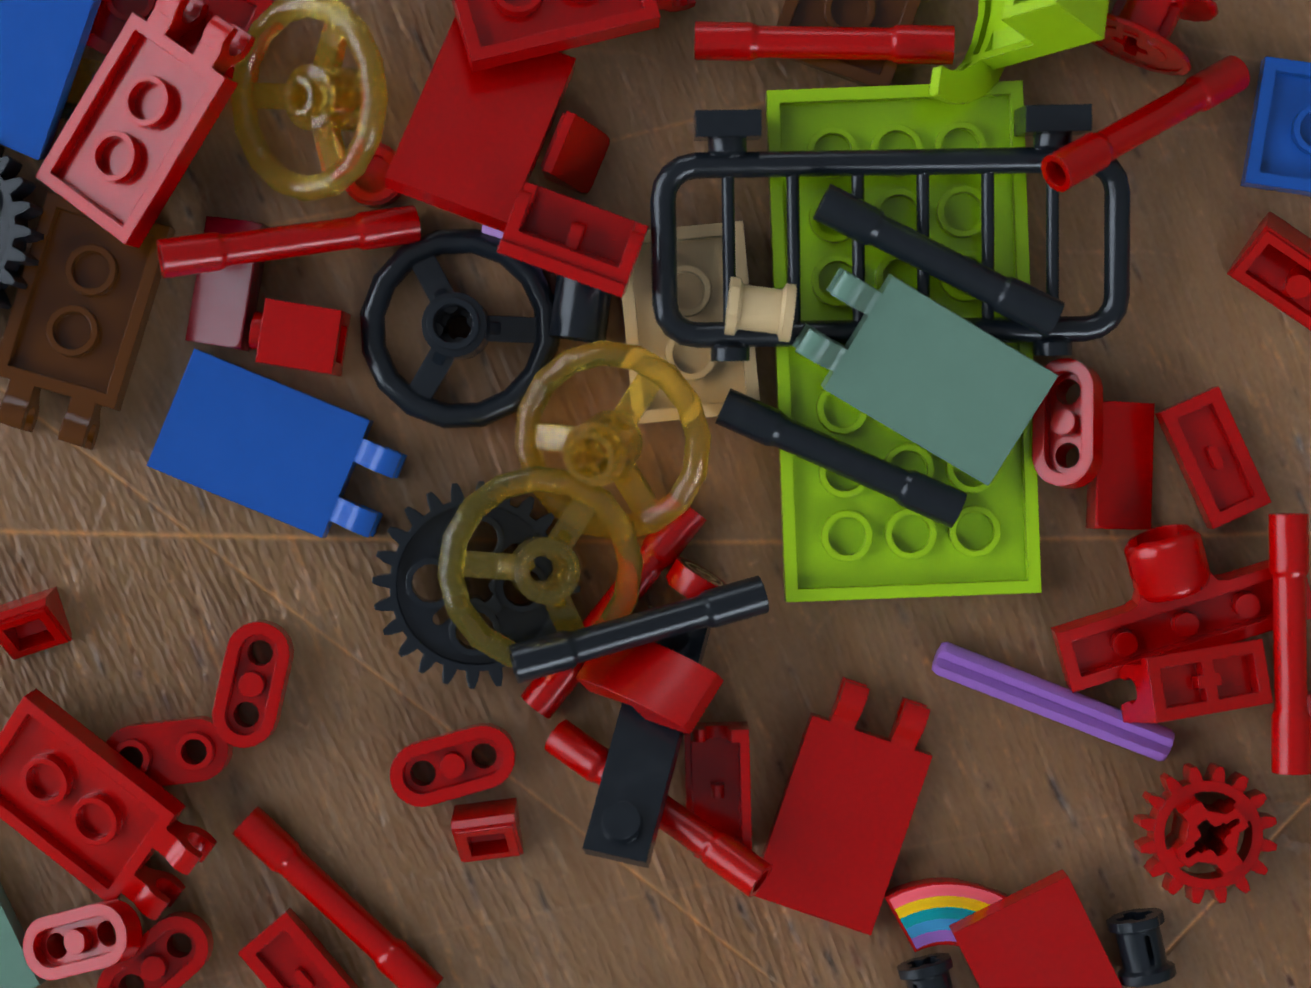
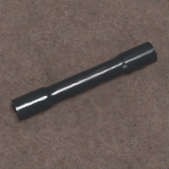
M832 184L827 188L813 216V220L863 245L874 246L990 305L995 312L1044 337L1049 336L1063 312L1065 302L1015 277L1004 276L888 217L880 208Z
M730 388L715 422L719 426L764 446L777 447L890 497L900 506L949 528H952L956 523L967 497V493L919 471L906 470L793 420L787 417L781 410Z
M754 576L705 590L695 597L574 631L562 630L508 645V651L516 680L520 684L573 669L585 661L705 627L717 628L769 613V602L761 578Z

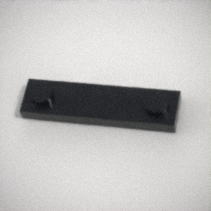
M648 606V609H647V610L652 609V608H656V607ZM711 627L701 628L659 640L655 643L702 665ZM621 704L583 844L585 854L649 868L683 732L645 720L631 705Z

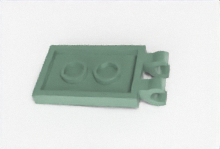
M840 267L826 290L831 292L830 294L840 301L864 313L863 317L845 346L805 323L792 344L796 348L795 351L814 363L829 369L828 374L821 383L824 390L989 486L1058 375L891 274H888L878 290Z

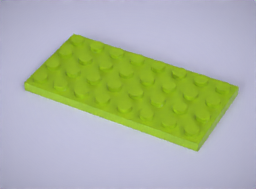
M1023 80L998 81L985 96L966 104H947L932 97L929 93L930 84L766 90L767 151L1025 147V136H1014V110L1024 106ZM1026 173L994 174V271L1004 276L1015 277L1030 285ZM981 174L929 175L930 238L981 263ZM916 175L864 176L865 201L880 208L888 217L917 231ZM851 176L799 177L801 321L853 320L852 307L832 296L831 292L826 290L840 267L852 274V239L813 220V216L830 184L852 194ZM786 177L769 178L772 284L773 288L783 289L786 283H788ZM865 245L866 283L879 290L888 274H891L917 290V268L874 246ZM930 275L931 299L963 318H982V301ZM994 311V317H1004ZM1006 343L1033 359V343ZM775 347L777 409L781 410L787 417L906 470L919 471L967 493L964 506L956 523L952 528H949L900 506L890 497L779 449L785 602L1042 593L1038 477L1032 460L1033 417L993 480L987 486L824 390L821 383L828 374L829 369L802 356L795 351V347Z

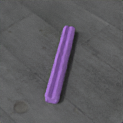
M942 642L934 656L932 671L938 676L1151 759L1164 761L1173 746L1175 733L1168 727L1157 723H1124L1122 709L1078 692L1072 693L1068 688L955 644Z

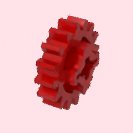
M1210 762L1205 776L1201 775L1195 765L1186 763L1183 764V780L1177 781L1164 772L1160 775V780L1165 791L1160 796L1148 791L1143 793L1142 797L1152 806L1150 814L1134 815L1133 822L1147 830V836L1140 837L1133 842L1134 847L1140 853L1153 854L1144 864L1143 868L1152 877L1166 873L1161 886L1172 895L1180 891L1185 884V896L1192 903L1200 904L1205 890H1208L1212 898L1218 903H1226L1227 886L1234 885L1246 894L1251 890L1245 875L1250 870L1261 875H1266L1268 872L1267 867L1258 860L1261 851L1271 852L1277 850V844L1263 836V830L1277 824L1276 817L1266 812L1257 811L1267 800V797L1257 789L1244 793L1249 780L1246 776L1235 771L1225 781L1224 767L1216 763ZM1217 792L1229 798L1225 801L1218 799L1212 804H1205L1199 801L1194 794ZM1171 812H1173L1171 833L1165 836L1166 823ZM1203 821L1211 824L1208 831L1212 839L1207 844H1202L1198 841L1201 833L1197 826ZM1242 831H1244V838L1241 848L1238 851V853H1236L1239 835ZM1197 862L1212 865L1215 871L1193 873L1181 868L1183 866L1190 868Z

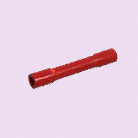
M695 21V60L752 61L758 58L888 60L896 64L953 65L954 25L898 24L886 28L757 25L752 22Z
M1226 56L1188 77L1179 87L1097 132L1087 133L1045 156L1041 163V171L1046 183L1057 192H1065L1104 170L1111 161L1196 113L1206 112L1244 91L1250 82V74L1246 64L1236 56Z
M409 205L364 211L351 217L225 234L208 232L157 239V254L163 279L215 272L223 270L228 266L349 249L372 250L407 245L420 241L421 228L416 207Z
M677 497L644 538L641 549L577 629L629 615L664 569L675 562L676 558L680 556L707 520ZM585 662L578 664L573 669L532 680L520 695L521 698L538 713L550 719L579 683L575 677Z
M1309 513L1268 514L1269 571L1272 575L1274 666V710L1271 714V772L1280 775L1311 774V715L1308 711L1306 604V577L1309 572Z
M563 720L549 735L545 744V751L588 782L600 785L609 749L569 720ZM667 796L659 829L697 855L710 870L749 898L753 897L767 880L773 865L728 833L718 831L672 797Z
M257 806L232 833L271 871L284 877L374 961L377 969L397 988H436L444 977L404 940L395 937L306 855L299 843L261 807Z

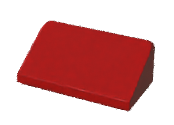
M1268 212L1228 269L1227 274L1311 331V238L1274 213Z
M1103 401V461L1096 477L1087 484L1086 528L1151 529L1155 403Z

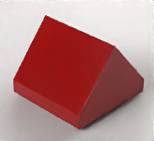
M57 587L0 605V644L13 660L72 641V632Z
M517 797L454 806L451 831L461 862L513 857L524 854Z

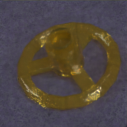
M276 0L250 25L247 33L255 37L253 47L242 61L234 65L232 79L239 83L230 97L235 134L250 167L274 192L303 202L338 196L365 173L382 140L389 101L384 59L366 22L342 0ZM306 18H313L324 22L313 64H304L297 67L289 76L287 83H258L260 65L273 38L289 23ZM347 45L357 63L358 69L342 67ZM258 109L286 110L290 120L298 128L312 130L322 173L305 176L288 170L271 153L260 128ZM356 131L348 149L345 150L341 132Z
M599 340L566 349L534 375L517 408L515 450L527 486L549 513H552L555 518L583 535L623 541L659 532L690 508L708 475L711 433L699 395L675 365L643 346ZM600 366L630 369L638 373L614 410L600 411L578 426L542 421V414L554 390L574 374ZM661 389L678 411L686 443L683 469L670 492L658 501L636 464L643 448L642 434L637 424ZM542 449L563 452L564 462L568 471L583 484L604 486L614 481L633 513L620 516L596 512L568 497L548 472Z
M534 465L496 475L463 500L443 534L437 576L447 615L473 648L504 666L513 668L508 645L516 644L517 642L512 641L487 625L471 604L464 577L511 580L513 586L521 595L536 603L545 605L557 632L585 628L570 597L580 578L579 560L572 548L594 514L611 535L618 568L614 594L600 619L593 625L631 615L638 603L643 558L634 523L610 491L576 471ZM535 491L567 495L572 498L548 537L538 536L527 539L514 550L513 554L467 551V544L482 518L506 499ZM539 556L549 559L553 566L550 577L544 581L534 580L530 575V571L535 567L534 559Z

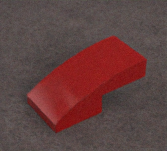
M655 642L586 661L575 677L589 692L631 705L645 720L689 735L724 681L714 671Z

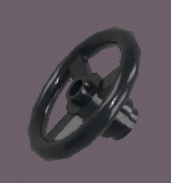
M476 228L435 230L422 236L418 242L400 246L373 276L360 311L361 350L377 387L407 415L444 429L485 427L519 411L547 381L560 346V336H549L554 294L541 268L497 253L500 238L482 233V230ZM472 253L501 264L522 284L534 310V317L489 316L484 307L474 298L464 293L454 292L436 257L444 254ZM414 270L430 301L422 317V332L431 349L412 382L409 383L398 373L386 347L385 315L395 288ZM457 317L467 318L466 323L471 327V331L465 339L459 336L453 339L449 334V325ZM488 342L533 343L524 370L504 391L476 403L448 404L433 398L455 360H466L475 357L485 349Z

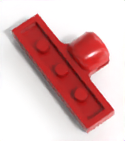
M1187 524L1155 527L1132 537L1124 549L1134 587L1131 600L1124 605L1050 627L1067 687L1072 693L1119 679L1120 669L1124 665L1141 663L1140 658L1234 643L1272 631L1273 583L1272 575L1269 571V559L1223 574H1213L1209 568L1200 533ZM1306 577L1308 620L1311 619V591Z

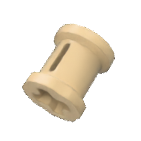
M731 277L724 335L734 336L737 330L777 334L779 341L790 342L795 314L797 284L786 283L783 289L744 285L740 277Z

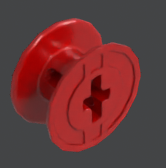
M1116 0L1110 13H1107L1104 39L1091 43L1103 51L1143 69L1170 76H1184L1191 70L1192 66L1188 56L1169 41L1179 19L1192 22L1211 21L1218 15V7L1214 0Z

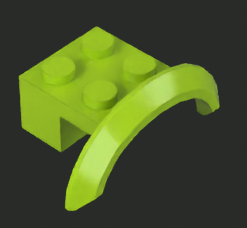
M978 0V17L972 42L962 63L955 70H949L942 65L934 67L930 78V95L947 104L970 103L985 96L995 86L1006 66L1104 39L1109 0Z

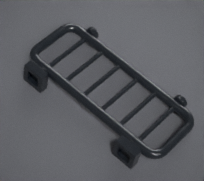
M1092 104L1025 105L1014 110V136H1033V147L747 152V141L759 140L762 136V109L695 110L693 115L694 141H708V152L685 154L671 160L662 167L656 176L651 191L652 307L655 321L667 337L680 345L694 348H711V361H749V347H793L792 344L805 323L845 346L864 313L852 308L853 320L801 321L799 177L851 176L852 195L865 201L864 176L916 175L917 231L930 238L929 175L981 174V264L994 270V174L1042 173L1041 163L1045 156L1071 143L1072 135H1081L1092 131ZM1117 159L1111 161L1107 168L1095 174L1102 182L1104 188V299L1099 310L1086 316H1060L1048 337H1044L1006 317H994L993 308L982 302V318L964 319L1004 343H1033V356L1072 355V342L1100 339L1118 327L1127 313L1130 298V186L1127 173ZM786 177L787 280L790 284H797L795 314L790 342L779 341L777 334L737 330L734 336L724 335L731 277H736L734 178ZM721 178L723 322H693L683 317L678 307L677 191L688 180ZM1046 183V293L1059 299V192L1053 190ZM852 239V274L865 282V245ZM917 269V290L930 298V275Z

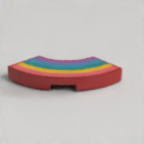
M939 877L920 879L898 885L887 890L884 898L914 952H918L937 945L958 946L949 925L1009 895L981 884L959 880V878Z

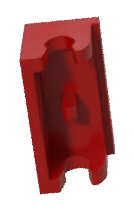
M526 181L523 190L519 189L497 253L622 298L626 293L649 225Z
M1263 639L1140 658L1141 663L1124 665L1119 672L1121 679L1134 682L1137 692L1136 700H1130L1121 705L1124 723H1161L1273 703Z
M747 721L698 722L690 735L684 733L686 808L718 831L728 833L752 850L750 734Z

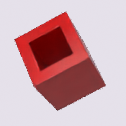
M265 298L263 312L255 311L252 317L249 331V348L257 350L255 362L341 377L351 315L337 309Z

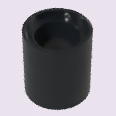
M557 274L549 336H560V339L606 344L612 294Z

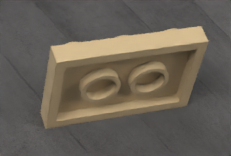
M735 221L736 277H740L744 285H749L743 221ZM722 223L677 227L678 307L683 317L689 321L723 322ZM651 229L648 230L626 293L622 296L634 425L718 417L730 388L760 401L755 347H749V361H711V348H694L680 345L667 337L655 321L652 307Z

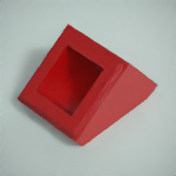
M566 111V114L562 113L540 166L545 179L580 194H587L592 188L610 145L609 137L577 114Z

